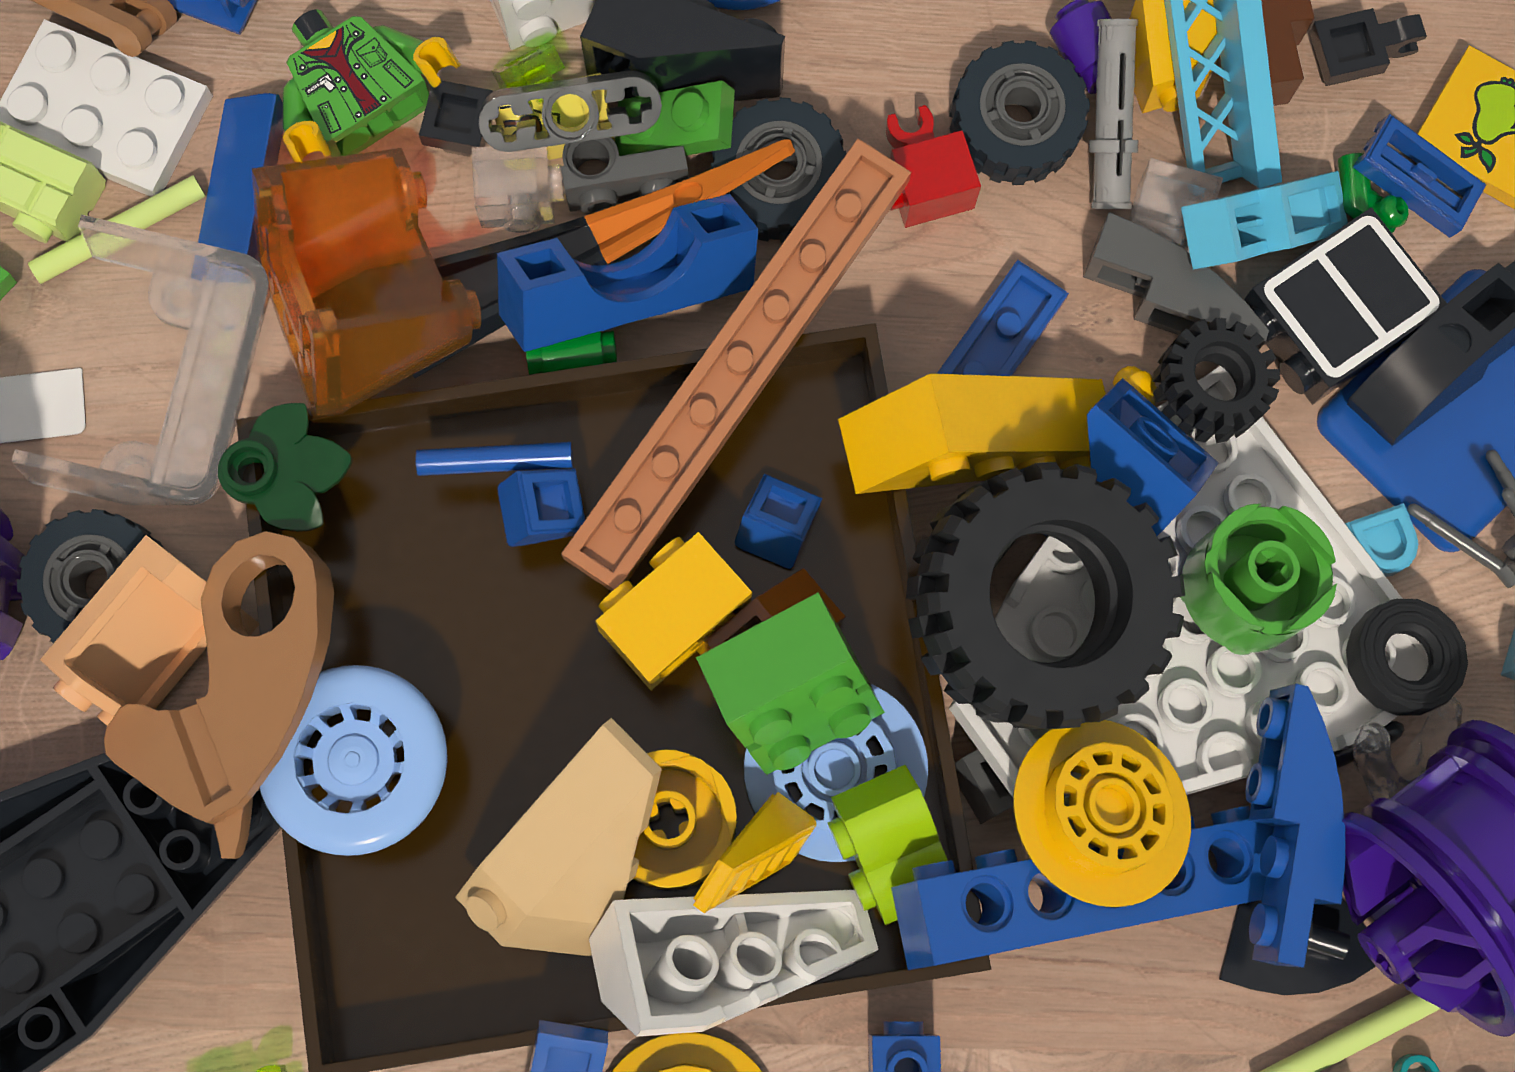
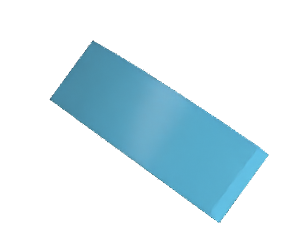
M1339 171L1181 207L1193 270L1238 262L1268 252L1290 249L1325 239L1348 223L1343 206Z

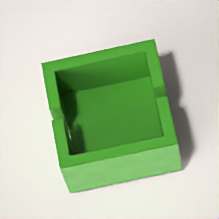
M819 593L806 598L696 657L726 724L743 746L747 747L750 755L766 775L775 770H787L800 765L810 756L811 751L836 738H849L862 732L872 719L885 713L853 649Z

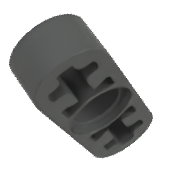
M635 70L496 90L489 94L481 105L479 129L483 139L494 149L503 152H514L641 133L656 123L661 113L662 104L658 87L648 75ZM628 87H637L640 97H650V102L640 105V115L628 117L626 108L621 106L606 108L609 122L598 123L599 109L593 91L604 89L605 103L623 100L625 97L624 89ZM567 94L581 97L589 108L586 120L579 126L571 128L558 124L551 113L554 102L559 97ZM542 99V120L547 131L535 132V119L518 122L516 133L512 135H505L501 125H491L490 120L498 118L500 106L511 105L513 114L518 116L534 114L531 100Z

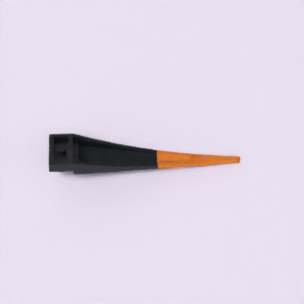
M780 140L679 183L571 221L479 248L368 273L317 300L313 304L342 388L355 401L409 371L416 379L505 326L506 324L500 317L498 308L497 253L558 238L573 259L589 265H607L658 235L665 226L674 207L725 195L791 156L795 152L791 140Z

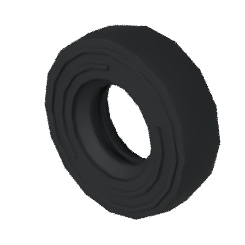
M1392 599L1373 607L1352 628L1346 647L1348 672L1357 690L1376 708L1396 716H1421L1447 704L1463 685L1468 668L1466 644L1456 624L1438 607L1419 599ZM1406 634L1414 637L1423 645L1428 657V667L1425 675L1420 680H1405L1398 677L1390 669L1386 661L1385 648L1387 641L1392 635Z

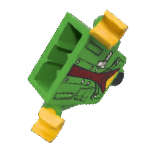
M318 9L310 10L301 15L294 22L292 32L303 48L290 55L286 61L293 78L283 88V129L285 131L283 141L298 169L304 167L302 162L304 157L315 151H321L324 157L331 156L333 162L338 167L425 111L429 91L421 74L426 77L432 87L436 88L442 83L437 75L439 70L447 66H454L456 69L461 66V63L444 38L432 37L423 41L385 25L371 27L360 16H352L334 28L324 13Z

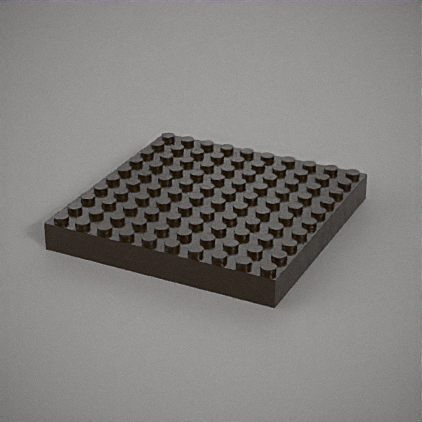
M876 323L802 334L629 581L635 587L654 570L649 562L670 541L680 537L686 543L697 532L703 536L752 591V601L804 568L846 616L838 626L853 649L870 684L879 687L893 696L908 711L918 726L928 759V779L924 799L936 827L939 841L947 860H953L956 873L974 870L939 674L930 675L921 660V657L928 653L922 637L912 639L908 619L917 617L916 600L906 599L907 579L917 576L919 564L912 560L916 545L906 489L856 494L838 422L839 418L888 394ZM708 348L307 408L309 414L307 435L333 441L345 449L353 460L348 472L338 484L325 493L316 495L322 508L324 524L311 531L294 532L281 530L269 525L262 518L255 504H245L249 537L267 531L295 538L312 547L331 571L334 588L331 634L321 671L340 666L363 665L381 668L404 678L423 693L433 706L442 724L447 745L446 775L436 803L422 823L397 843L385 849L363 855H333L320 852L300 843L282 828L309 1072H370L534 1045L539 1020L605 1030L608 1033L628 1029L601 1002L592 955L583 956L501 946L488 931L479 928L471 920L466 908L455 898L484 859L598 729L610 718L646 753L658 750H677L702 759L719 772L727 782L736 806L737 819L734 840L754 817L755 812L749 801L744 779L746 748L725 722L696 659L700 654L696 651L653 690H650L597 628L595 620L603 614L598 606L611 591L563 559L561 553L574 536L525 546H508L498 496V486L516 471L418 476L416 470V450L571 442L573 468L563 469H576L586 520ZM259 416L236 419L238 441L249 438ZM261 463L248 465L243 472V480L248 483L258 481L263 476L264 465ZM764 474L823 498L792 568L782 567L740 549L734 542L742 517ZM287 565L272 566L263 570L254 578L260 635L272 631L285 619L292 606L295 585L292 572ZM357 710V720L370 721V710ZM342 713L327 719V724L333 727L343 722ZM387 719L382 730L390 737L396 730V727ZM315 730L307 747H316L322 736L318 730ZM875 735L872 736L866 743L872 755L884 754V750ZM401 746L396 749L397 762L404 761V748ZM304 759L305 776L312 775L314 773L313 760ZM887 765L876 766L874 778L887 773ZM794 768L784 770V772L791 773L794 771ZM397 774L394 776L388 787L391 792L397 785L401 775ZM796 782L789 783L787 787L794 800L798 802L803 794ZM321 786L311 791L319 802L328 795ZM377 796L367 801V809L380 803V797ZM341 801L336 808V812L349 813L353 803ZM810 803L806 811L823 820L824 808ZM664 804L659 807L660 818L650 822V827L652 831L663 830L667 839H672L680 835L679 824L689 819L686 812L675 813L671 804ZM797 854L791 864L737 895L854 890L848 874L858 870L859 867L856 860L827 862ZM632 879L627 883L624 900L695 897L704 881L685 889L659 890L644 886ZM969 891L966 897V909L971 919L978 923L982 915L979 898L972 891ZM873 907L868 910V914L879 949L873 956L757 1008L992 970L989 955L908 970L898 920L885 925L877 908Z

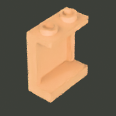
M145 535L40 659L60 678L53 689L83 712H86L92 704L101 708L102 711L97 717L107 726L117 711L128 703L146 705L156 709L207 648L201 607V596L207 581ZM241 609L242 624L250 636L259 626V622Z

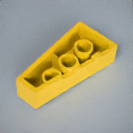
M928 374L838 419L855 493L862 494L985 481L1013 468L1023 469L1032 464L1056 462L1060 469H1065L1074 464L1091 468L1087 413L1106 395L1102 379Z

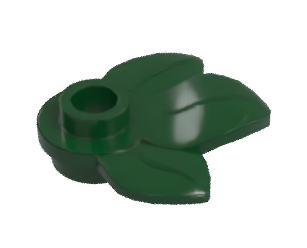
M304 403L277 405L263 412L257 418L249 438L239 440L229 446L221 456L218 465L219 482L230 497L241 503L255 504L260 515L269 525L281 530L294 532L311 531L324 524L322 508L316 495L325 493L338 484L348 472L353 461L351 455L333 441L307 435L309 414ZM252 463L263 464L264 473L258 481L248 483L243 480V472L248 465Z

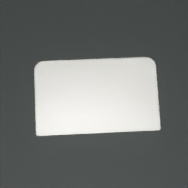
M81 368L0 377V444L76 435L84 431L86 423Z

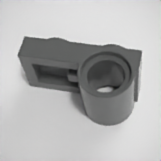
M609 137L565 144L562 158L564 166H561L570 212L581 210L585 214H592L688 179L684 146L619 156L616 143ZM588 160H601L607 164L605 170L596 175H585L578 171V168Z

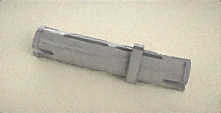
M1138 19L1097 20L1098 59L1095 140H1089L1088 152L1095 153L1093 202L1091 203V208L1132 209V202H1130L1132 153H1138L1139 140H1132L1136 26H1138Z

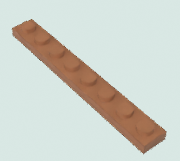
M857 139L561 553L564 560L611 592L631 578L908 185L911 177L909 170L862 140Z

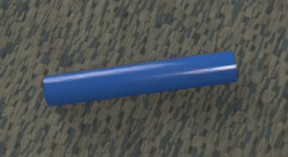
M571 442L416 450V470L418 476L573 468Z

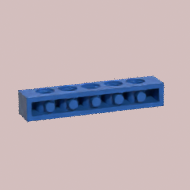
M1250 806L1211 813L1213 826L1202 828L1195 827L1194 818L1191 816L1190 844L1183 865L1168 886L1154 897L1144 902L1124 907L1098 906L1071 897L1044 877L1031 859L1018 862L1015 849L976 856L977 869L960 873L955 872L953 860L912 868L915 881L891 887L908 970L931 967L1262 900L1266 876H1263L1261 873L1260 858L1265 841L1269 836L1273 835L1274 826L1248 821ZM1098 847L1090 848L1097 853L1100 851ZM1118 849L1117 856L1119 859H1122L1124 849ZM1209 849L1213 852L1217 861L1216 873L1209 864ZM1031 880L1038 884L1042 892L1043 902L1040 910L1033 906L1029 898L1028 888ZM969 891L976 894L981 902L982 915L978 923L971 919L966 909V897Z

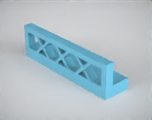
M1164 0L1189 185L1195 190H1200L1241 177L1259 189L1281 183L1282 173L1262 1L1213 0L1214 7L1206 3L1208 0H1189L1190 2L1184 10L1183 0ZM1201 10L1215 17L1217 34L1203 55L1189 47L1187 31ZM1219 56L1222 68L1214 64ZM1191 58L1198 62L1193 71L1191 66ZM1211 70L1223 78L1225 93L1209 115L1197 107L1195 92ZM1227 115L1229 127L1222 123ZM1198 116L1206 121L1201 129ZM1217 129L1231 137L1233 161L1205 169L1203 150Z

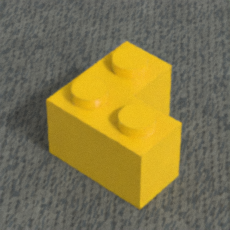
M699 532L686 543L680 537L670 541L649 562L654 570L635 587L629 580L623 582L609 593L598 606L603 612L595 620L599 632L650 690H653L696 651L700 655L705 653L704 641L752 601V591Z

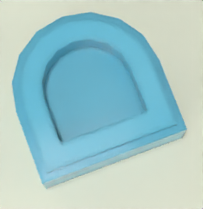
M1404 503L1345 523L1386 577L1393 576L1410 566L1417 555L1419 545L1417 534Z

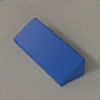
M263 93L225 99L193 266L195 274L256 281L283 134V102L279 94Z

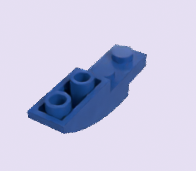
M1292 684L1270 690L1269 697L1265 698L1262 702L1257 716L1256 729L1257 734L1262 737L1258 763L1252 766L1246 782V800L1251 803L1248 821L1274 826L1273 835L1267 838L1261 852L1260 870L1262 875L1266 877L1262 902L1255 907L1250 919L1249 938L1251 943L1255 944L1252 960L1277 966L1304 968L1314 904H1341L1345 873V824L1342 822L1344 819L1340 779L1334 751L1324 720L1309 687Z

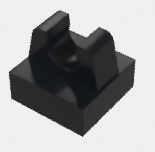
M442 80V83L436 88L431 86L419 132L422 145L440 148L447 153L470 157V155L482 157L486 141L480 133L479 113L483 101L493 90Z

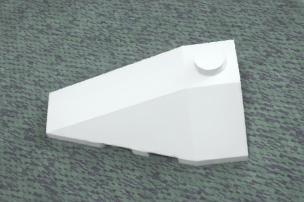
M854 890L735 895L706 913L693 906L695 903L694 897L613 900L589 938L601 1002L636 1037L703 1032L865 960L879 950L868 910H863Z

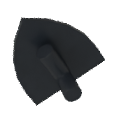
M1343 898L1341 904H1314L1304 968L1277 966L1252 960L1255 944H1252L1249 938V925L1255 907L1262 902V900L1238 905L1219 980L1250 990L1284 996L1320 993L1353 982L1376 966L1365 953L1358 940V933L1365 929L1366 926L1363 922L1357 926L1352 921L1347 903Z

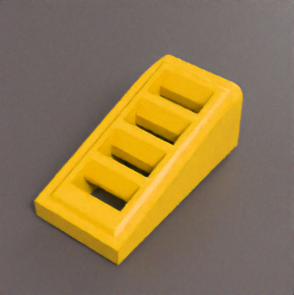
M777 792L776 795L772 793L718 859L693 898L695 900L693 906L706 913L791 864L817 825L814 817L781 793Z

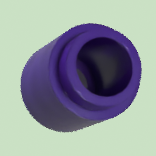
M1075 0L1064 6L1056 14L1057 22L1051 28L1050 35L1063 59H1069L1076 66L1074 70L1079 78L1083 77L1088 93L1096 94L1098 59L1097 20L1112 19L1102 1L1089 3L1088 0Z

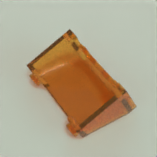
M402 148L252 168L257 246L264 282L307 403L315 419L343 414L470 343L472 330L481 327V311L477 295L473 289L465 290L459 279L442 280L418 226V209L427 207L425 182L420 171H411Z

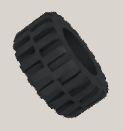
M1056 462L1035 463L1023 469L1013 468L962 492L957 496V501L952 505L942 508L930 522L933 531L929 537L919 541L912 560L920 564L918 574L907 579L906 599L916 600L917 617L908 619L912 639L922 637L928 653L924 654L921 660L930 675L941 674L948 682L944 692L958 704H971L976 707L977 716L994 723H1010L1013 725V728L1080 727L1082 723L1101 722L1117 715L1118 705L1136 703L1150 690L1149 683L1145 680L1148 675L1163 674L1172 658L1171 652L1163 648L1165 639L1180 637L1184 616L1173 613V598L1185 596L1183 575L1173 577L1171 575L1168 559L1177 556L1178 553L1171 536L1158 539L1151 526L1159 520L1157 514L1147 502L1131 506L1126 501L1131 495V488L1116 478L1098 482L1096 481V469L1078 464L1065 469H1060ZM1042 533L1058 539L1072 549L1080 558L1092 581L1095 610L1088 635L1073 655L1057 662H1037L1020 654L1003 636L993 616L990 601V582L993 568L1004 547L1023 535Z

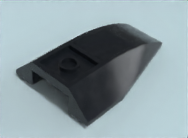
M106 753L0 792V1072H43L99 1032L282 829L266 807L260 788L253 796L249 837L244 854L237 859L221 858L218 838L213 824L199 820L172 806L117 766Z

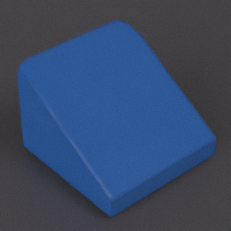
M575 468L516 471L498 486L508 546L510 547L525 546L574 536L585 521Z
M764 474L742 517L734 541L735 545L740 549L782 567L792 568L823 498Z

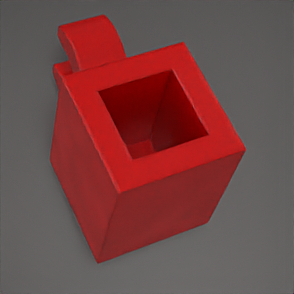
M926 105L918 107L916 118L920 129L916 132L909 133L903 131L898 124L895 113L888 115L886 137L894 148L891 150L890 159L911 172L910 182L890 209L891 211L899 209L905 228L975 209L981 189L963 130L935 138L933 115Z

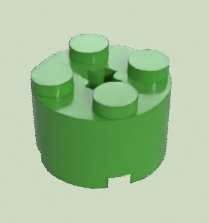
M1261 504L1243 506L1232 512L1193 546L1185 560L1181 574L1184 578L1185 596L1180 597L1181 600L1185 603L1196 625L1208 637L1225 646L1234 654L1248 655L1252 652L1269 650L1282 644L1322 617L1335 597L1337 583L1333 585L1332 564L1336 562L1333 547L1321 528L1312 519L1296 509L1286 506L1277 509L1260 506Z

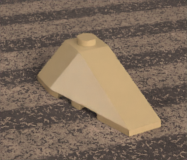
M610 718L598 729L484 859L455 898L466 908L471 920L479 928L488 931L501 946L591 956L590 936L612 901L624 900L627 883L636 876L639 860L634 857L639 835L649 824L662 768Z

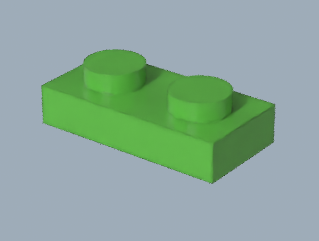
M721 80L659 92L662 107L656 123L644 132L615 137L619 156L684 146L685 156L731 148L735 90ZM638 96L618 101V107H625L628 117H636L640 115V105L650 102V97Z

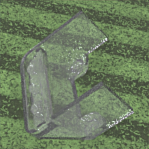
M81 214L78 227L92 257L153 272L148 290V299L154 314L167 325L188 330L158 446L138 441L120 443L112 447L105 454L100 468L17 449L14 450L11 462L29 483L125 505L200 504L211 498L220 486L218 478L219 461L225 450L232 443L236 419H238L269 302L270 285L267 273L259 261L247 254Z

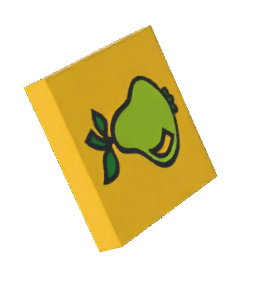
M1469 45L1461 55L1418 129L1417 134L1486 184L1483 190L1484 193L1515 209V70Z

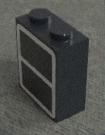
M1372 207L1254 286L1244 298L1250 308L1269 329L1264 345L1266 344L1269 349L1273 350L1277 360L1280 362L1279 368L1283 379L1294 392L1304 394L1312 405L1408 339L1447 304Z

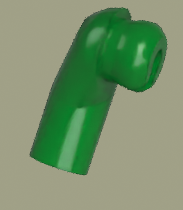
M1351 153L1338 158L1337 165L1343 193V206L1348 216L1355 219L1372 207L1391 233L1406 223L1409 215L1406 202L1401 197L1396 198L1393 195L1381 196L1371 189V180L1353 168L1357 159L1364 153Z

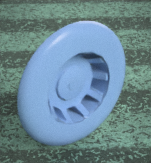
M363 665L340 666L321 671L310 703L282 758L260 786L261 795L266 807L280 827L290 836L320 852L352 856L385 849L415 830L427 817L439 797L447 768V745L442 724L433 706L423 693L413 684L392 672ZM358 709L371 711L369 722L357 720ZM342 713L343 722L333 727L327 724V719ZM387 719L396 727V730L390 737L382 730ZM315 730H318L322 736L316 747H307ZM403 746L404 761L397 762L396 749ZM304 759L313 760L314 773L312 775L305 776ZM397 774L401 775L397 785L391 792L388 787L394 776ZM321 786L328 793L320 802L311 793L312 789ZM379 796L381 802L367 809V801ZM341 801L353 803L349 813L336 812V808Z
M873 684L871 686L885 713L872 719L870 724L859 735L842 739L836 738L811 751L810 756L803 763L794 767L793 772L785 773L784 770H775L766 775L746 748L744 779L749 801L755 814L772 793L776 795L777 792L804 811H806L810 803L824 808L823 820L811 815L816 820L817 825L798 854L827 862L855 860L854 856L843 860L827 822L835 819L836 811L831 797L873 779L875 767L878 765H887V772L906 765L919 786L923 797L925 795L928 779V759L918 726L908 711L893 696ZM874 735L884 750L882 755L873 756L866 744ZM796 782L803 794L798 802L794 800L787 787L789 783Z

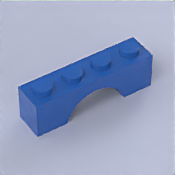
M725 194L674 207L665 226L648 246L632 257L609 265L581 263L569 255L558 238L497 253L499 315L522 350L526 352L750 290L754 284L758 227L730 194Z

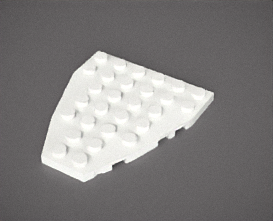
M1221 366L1198 380L1203 390L1216 399L1227 401L1235 397L1236 385L1234 380ZM1168 401L1157 408L1162 411L1169 404ZM1177 415L1170 419L1177 426L1182 421ZM1263 417L1255 422L1245 433L1237 438L1233 435L1227 442L1216 443L1215 434L1206 443L1196 441L1197 429L1194 427L1187 433L1190 438L1218 461L1219 464L1199 493L1157 536L1158 539L1171 536L1178 553L1177 556L1168 559L1171 575L1173 577L1182 574L1185 560L1193 546L1235 510L1250 504H1261L1260 506L1277 509L1286 506L1296 509L1312 519L1329 539L1336 562L1332 564L1333 585L1337 583L1335 597L1328 610L1317 621L1272 649L1252 652L1248 655L1234 654L1225 646L1208 637L1196 625L1181 598H1173V613L1181 614L1184 616L1180 637L1167 638L1163 645V648L1171 652V660L1163 674L1148 675L1145 678L1150 688L1146 694L1136 703L1118 705V714L1106 720L1135 730L1160 749L1176 770L1186 795L1248 777L1252 766L1258 763L1262 737L1257 734V716L1262 702L1265 698L1269 697L1270 690L1292 684L1308 686L1324 720L1334 752L1366 741L1397 717L1376 708L1357 690L1348 672L1346 647L1352 628L1367 611L1392 599L1403 598ZM1048 535L1012 584L995 617V621L1006 640L1023 656L1037 662H1057L1073 655L1084 642L1094 617L1095 596L1091 578L1083 562L1067 545ZM1395 634L1390 637L1385 648L1386 661L1390 669L1398 677L1405 680H1420L1425 675L1428 667V657L1423 645L1414 637L1406 634ZM953 700L949 710L1013 797L1015 781L1024 757L1034 743L1051 729L1013 728V725L1010 723H994L977 716L976 707L973 705L958 704ZM1070 772L1076 779L1081 777L1080 773ZM1064 794L1065 806H1069L1068 794Z

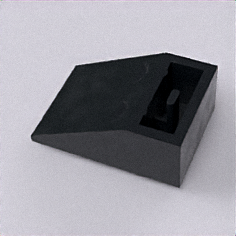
M596 0L580 35L587 76L597 73L607 74L629 70L640 71L648 75L655 82L659 92L722 80L735 90L734 101L780 97L783 90L785 36L777 33L771 25L756 18L741 20L719 12L707 0ZM637 87L624 89V99L639 96Z

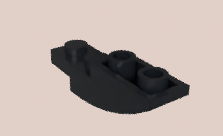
M1515 261L1507 267L1497 263L1449 301L1398 347L1349 398L1347 405L1389 444L1395 445L1480 381L1488 365L1515 345Z

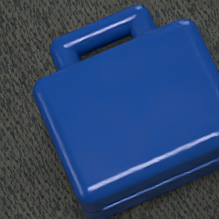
M1473 269L1465 272L1441 296L1448 303L1487 271ZM1403 341L1358 373L1321 408L1317 416L1318 430L1393 506L1404 503L1407 510L1410 504L1416 503L1473 540L1507 506L1502 498L1504 488L1486 459L1487 451L1496 450L1515 478V345L1488 365L1480 381L1392 446L1354 412L1347 403L1353 393L1405 342ZM1409 514L1412 524L1436 548L1444 552L1460 551L1459 548Z

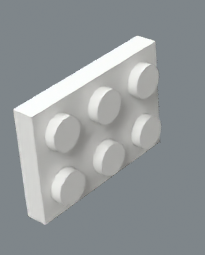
M44 19L0 99V121L88 160L104 178L152 197L165 190L213 95L206 85L138 57L127 56L116 48Z

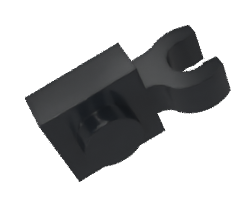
M1373 8L1315 21L1309 32L1325 86L1385 73L1390 64L1389 58H1401L1417 53L1419 50L1417 41L1425 40L1427 37L1420 14L1409 15L1391 22L1378 24Z

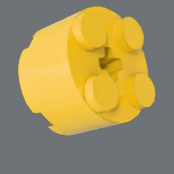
M677 750L649 752L647 754L662 770L648 827L638 838L634 857L639 860V865L633 880L644 886L659 890L689 888L706 880L718 859L733 842L737 819L734 798L723 776L702 759ZM664 804H671L675 813L686 812L689 819L679 824L680 835L672 839H667L663 830L652 831L650 827V822L660 818L659 807Z

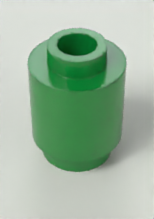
M599 331L547 347L526 351L529 375L617 362L614 331Z

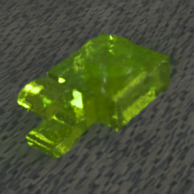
M543 44L491 71L500 89L552 82L554 80L551 75L565 67L555 46ZM535 99L539 105L542 104V99Z

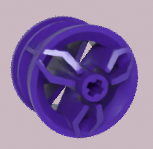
M1470 720L1451 732L1448 736L1447 746L1441 748L1428 759L1426 771L1390 799L1377 798L1365 806L1360 814L1354 812L1344 814V819L1342 820L1345 824L1343 893L1351 919L1357 926L1368 917L1373 919L1374 922L1358 933V940L1371 961L1387 978L1396 984L1403 983L1411 993L1447 1012H1459L1469 1021L1492 1034L1508 1037L1515 1033V735L1495 724L1482 720Z

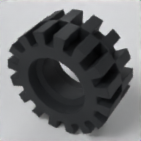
M1215 318L1209 325H1207L1205 319L1195 322L1189 330L1186 328L1167 348L1157 362L1160 365L1153 372L1152 382L1161 383L1153 392L1155 402L1167 400L1169 403L1161 412L1169 419L1177 415L1182 420L1178 427L1186 434L1193 427L1196 428V441L1206 443L1214 434L1216 443L1227 442L1233 435L1236 438L1239 437L1271 408L1269 405L1277 398L1279 389L1273 388V386L1280 380V369H1267L1276 359V356L1272 349L1263 353L1258 350L1257 347L1265 339L1257 332L1249 340L1242 336L1247 325L1236 321L1229 330H1226V318ZM1203 361H1209L1223 367L1234 380L1236 385L1235 397L1231 400L1223 401L1205 392L1195 376L1196 365Z

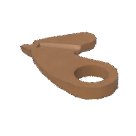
M267 531L236 541L212 566L201 596L209 665L208 694L205 697L196 699L197 704L181 710L158 711L146 705L128 703L117 711L108 724L104 736L105 753L117 766L172 806L199 820L213 824L218 838L221 858L237 859L244 854L249 837L253 796L282 758L305 714L325 660L331 634L334 588L330 569L312 547L295 538ZM275 565H287L292 572L295 585L291 608L285 619L272 631L260 636H249L243 627L240 613L244 593L250 582L263 570Z

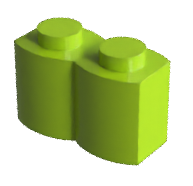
M906 765L831 797L838 818L827 822L843 860L852 856L855 857L859 869L849 873L848 876L863 910L867 911L876 907L885 925L898 920L891 887L915 881L912 868L948 861L922 792Z

